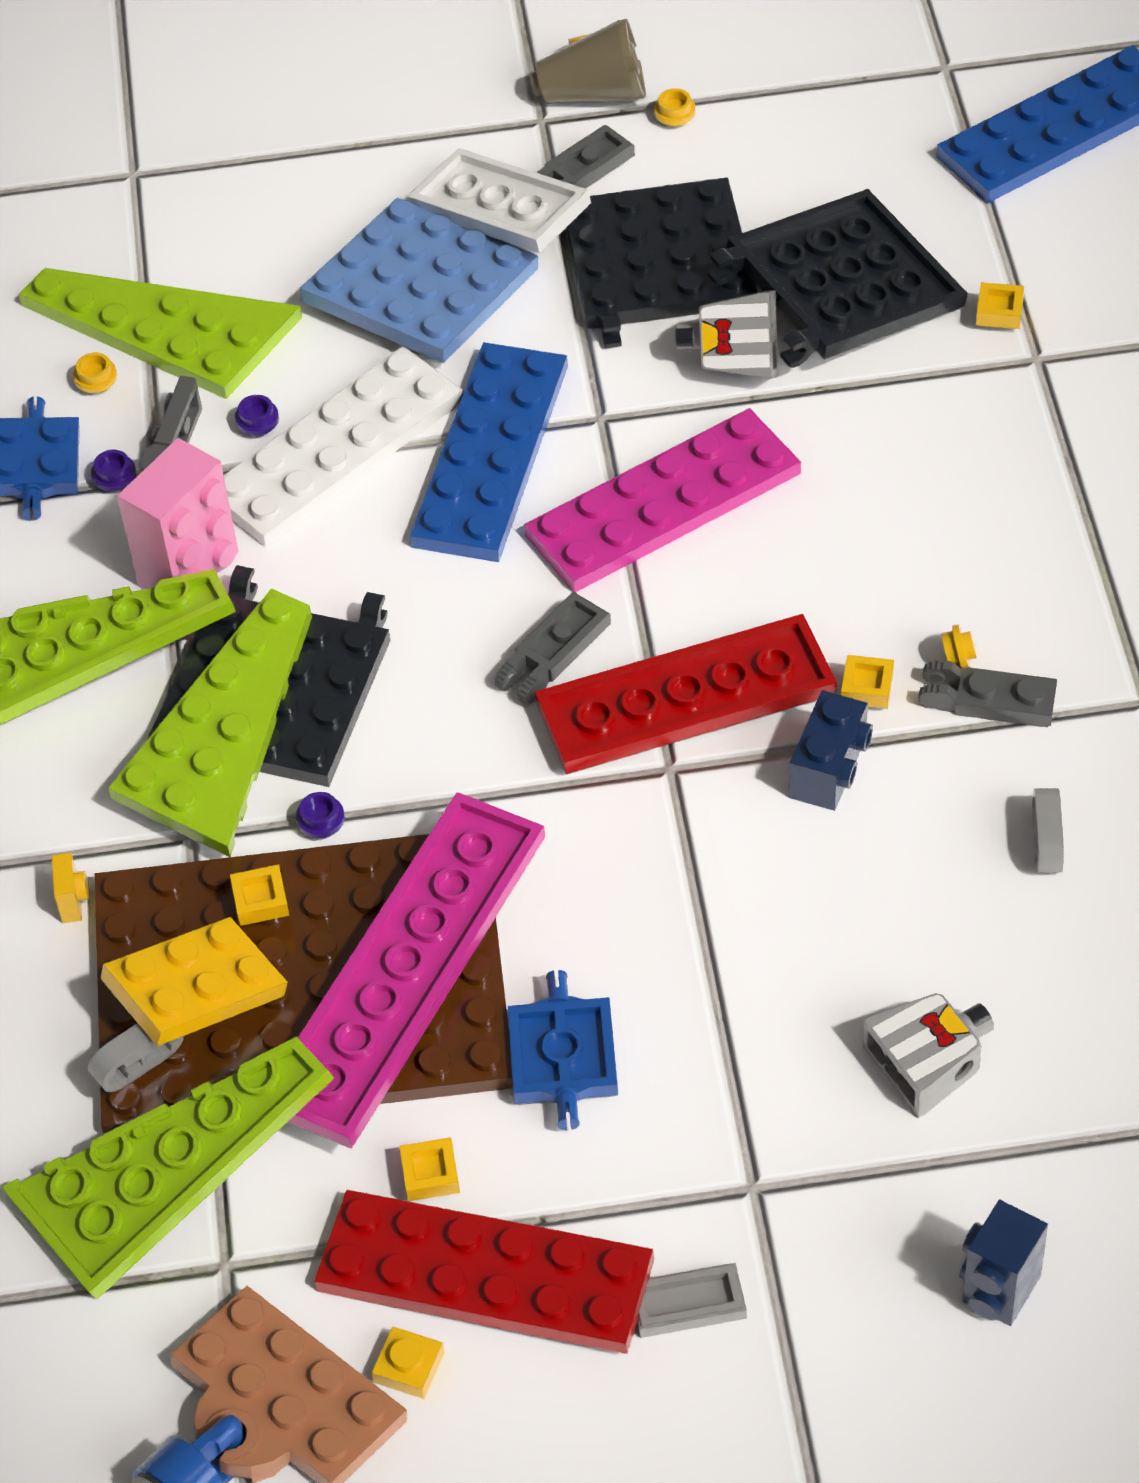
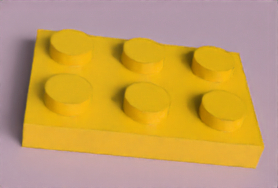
M231 917L103 964L101 980L156 1046L284 997L288 983Z

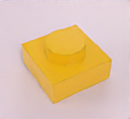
M981 282L976 325L1020 329L1024 286Z
M847 655L841 695L867 702L868 707L888 709L895 660Z
M72 853L52 855L54 897L62 923L82 921L81 901L89 900L85 870H76Z
M279 864L230 874L240 926L290 916Z
M451 1137L399 1146L408 1201L460 1193Z
M392 1326L372 1371L373 1382L425 1399L445 1353L443 1342Z

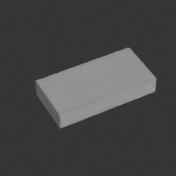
M736 1262L649 1278L637 1320L640 1338L747 1319V1308Z

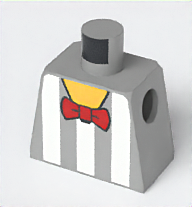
M775 290L700 306L699 323L676 325L675 339L677 350H701L702 369L763 378H772L778 375Z
M934 993L864 1019L863 1048L917 1118H920L977 1073L980 1068L982 1045L978 1038L993 1031L994 1022L988 1010L981 1003H977L958 1014L944 995Z

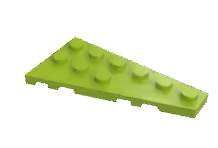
M44 268L19 293L23 307L178 378L180 376L194 377L198 387L224 399H227L302 319L301 307L299 305L52 268Z
M215 569L159 580L155 587L131 591L129 586L112 589V596L90 600L88 595L18 608L12 616L0 618V725L236 612Z
M271 588L108 787L111 800L231 858L235 846L234 837L239 822H243L248 808V795L253 782L257 781L277 722L276 713L280 701L285 699L289 687L288 678L293 663L298 661L312 619L310 605Z
M297 1037L239 1065L237 1073L213 1085L206 1082L192 1089V1095L170 1107L163 1104L92 1140L89 1148L65 1160L60 1156L44 1164V1171L22 1182L17 1178L1 1186V1188L86 1290L96 1299H99L334 1079L333 1075Z

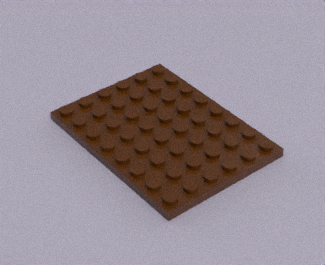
M429 834L94 873L99 1049L137 1024L136 1020L101 980L103 964L231 917L288 982L284 997L185 1035L175 1053L126 1087L118 1091L107 1092L100 1085L101 1127L103 1134L163 1104L170 1107L191 1096L192 1089L206 1082L213 1085L237 1073L239 1065L294 1037L298 1038ZM279 864L290 916L240 926L230 874ZM496 918L380 1104L513 1088L510 1034Z

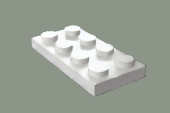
M458 148L407 196L409 202L436 215L445 216L450 222L458 226L481 231L487 236L537 253H541L591 204L588 189L462 148Z

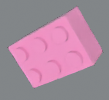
M177 438L117 495L138 587L141 589L155 587L159 580L211 569H215L216 573H218L222 568L228 567L239 553L221 461L180 438Z

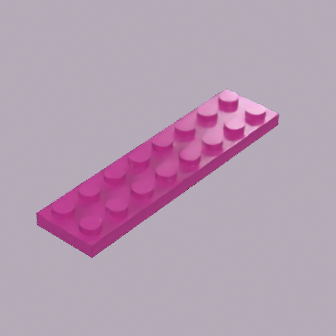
M456 792L299 1035L298 1039L333 1075L334 1079L288 1121L289 1123L347 1148H353L545 839L544 825Z

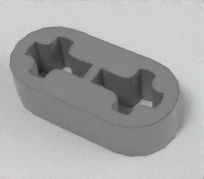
M1033 788L1032 823L1036 872H1063L1064 839L1059 788Z
M137 1023L101 1047L91 1058L88 1064V1071L105 1091H118L169 1058L180 1047L184 1036L156 1046Z

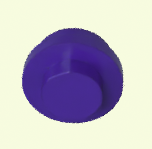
M256 394L245 397L240 401L235 412L237 428L242 433L251 436L267 434L279 422V412L276 405L264 395Z
M112 449L100 453L95 458L91 468L93 483L99 489L119 491L126 488L135 479L136 467L133 460L126 453Z
M314 792L303 798L296 811V822L299 830L311 838L330 837L341 829L345 821L342 804L334 796L326 792Z

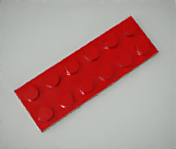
M802 613L535 691V699L565 774H569L810 703L818 699L821 690L837 694V681Z
M346 1189L314 1284L317 1292L628 1354L655 1257L652 1248Z

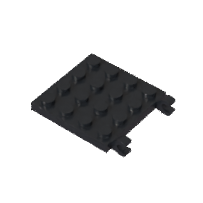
M728 177L590 196L591 204L566 227L587 329L601 328L605 349L622 346L619 331L621 330V324L699 313V307L704 304L758 293L756 284L743 270L739 271L730 282L721 286H716L707 276V271L717 268L710 259V254L719 249H726L728 238L742 233Z
M869 189L728 238L726 249H719L710 254V259L717 268L707 271V276L716 286L727 284L739 271L743 270L762 292L775 290L776 307L797 329L787 333L783 338L791 349L780 353L781 359L790 368L803 364L815 351L823 359L964 307L968 292Z
M236 565L230 579L228 595L236 612L196 631L148 738L259 604V602L252 601L258 589V584L251 582L255 573L254 568ZM372 592L365 594L358 623L312 613V619L298 661L293 663L288 678L289 687L285 699L280 701L276 713L277 722L260 770L261 773L330 787L391 641L389 629L383 628L388 616V611L382 609L386 599L385 595Z

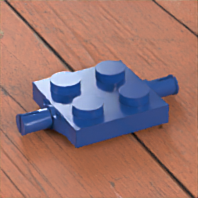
M34 396L28 398L26 402L27 417L0 418V496H13L23 499L22 516L30 521L31 507L34 520L41 517L42 498L53 495L78 494L79 417H44L46 402L39 396H37L36 409Z
M552 970L546 974L548 998L533 1004L508 1006L515 1104L548 1101L556 1103L558 1128L567 1130L566 1112H569L571 1130H574L580 1125L577 1101L584 1098L618 1096L610 997L581 999L568 996L567 973L563 970H558L559 987H556L555 972Z

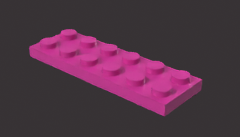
M748 408L525 523V536L570 589L576 593L800 475L801 461L755 412Z

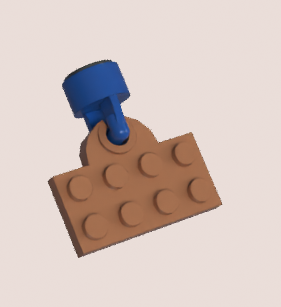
M247 1285L171 1353L172 1367L204 1392L198 1401L194 1417L196 1441L190 1445L180 1438H169L134 1470L133 1483H229L235 1476L251 1478L252 1483H256L273 1477L290 1462L317 1483H344L407 1422V1409Z

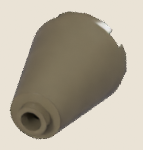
M628 19L617 20L537 61L536 71L530 72L535 96L542 95L546 103L638 101L644 99L646 96L645 80L641 61L637 58L635 50L637 45Z

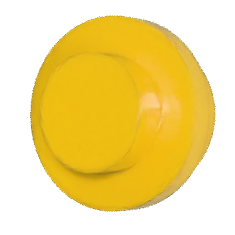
M679 88L667 89L659 95L654 105V114L657 120L663 124L680 126L688 123L695 116V103L687 91Z
M98 352L85 354L78 359L73 372L75 385L80 390L88 393L105 391L113 386L117 380L116 366L105 354Z
M960 624L952 625L951 631L941 633L947 661L953 662L961 668L970 667L969 660L977 658L971 631L962 633Z

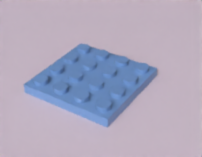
M397 197L300 287V299L305 304L444 363L538 270V255L505 241L487 236L481 231L458 226L450 222L445 216L436 215L418 205Z

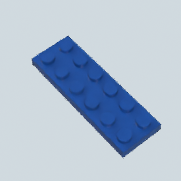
M1131 45L937 144L936 157L988 204L1139 126V49Z
M487 342L482 343L410 534L411 548L499 563L568 369L567 355Z

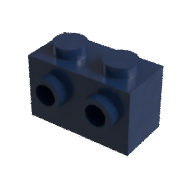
M821 690L789 763V798L829 810H836L844 789H850L854 782L859 754L861 751H867L872 738L873 724L867 723V702Z
M998 1199L984 1224L975 1222L964 1240L962 1252L966 1253L967 1257L959 1274V1278L965 1280L962 1302L968 1304L978 1316L990 1321L999 1320L1011 1327L1041 1277L1048 1223Z

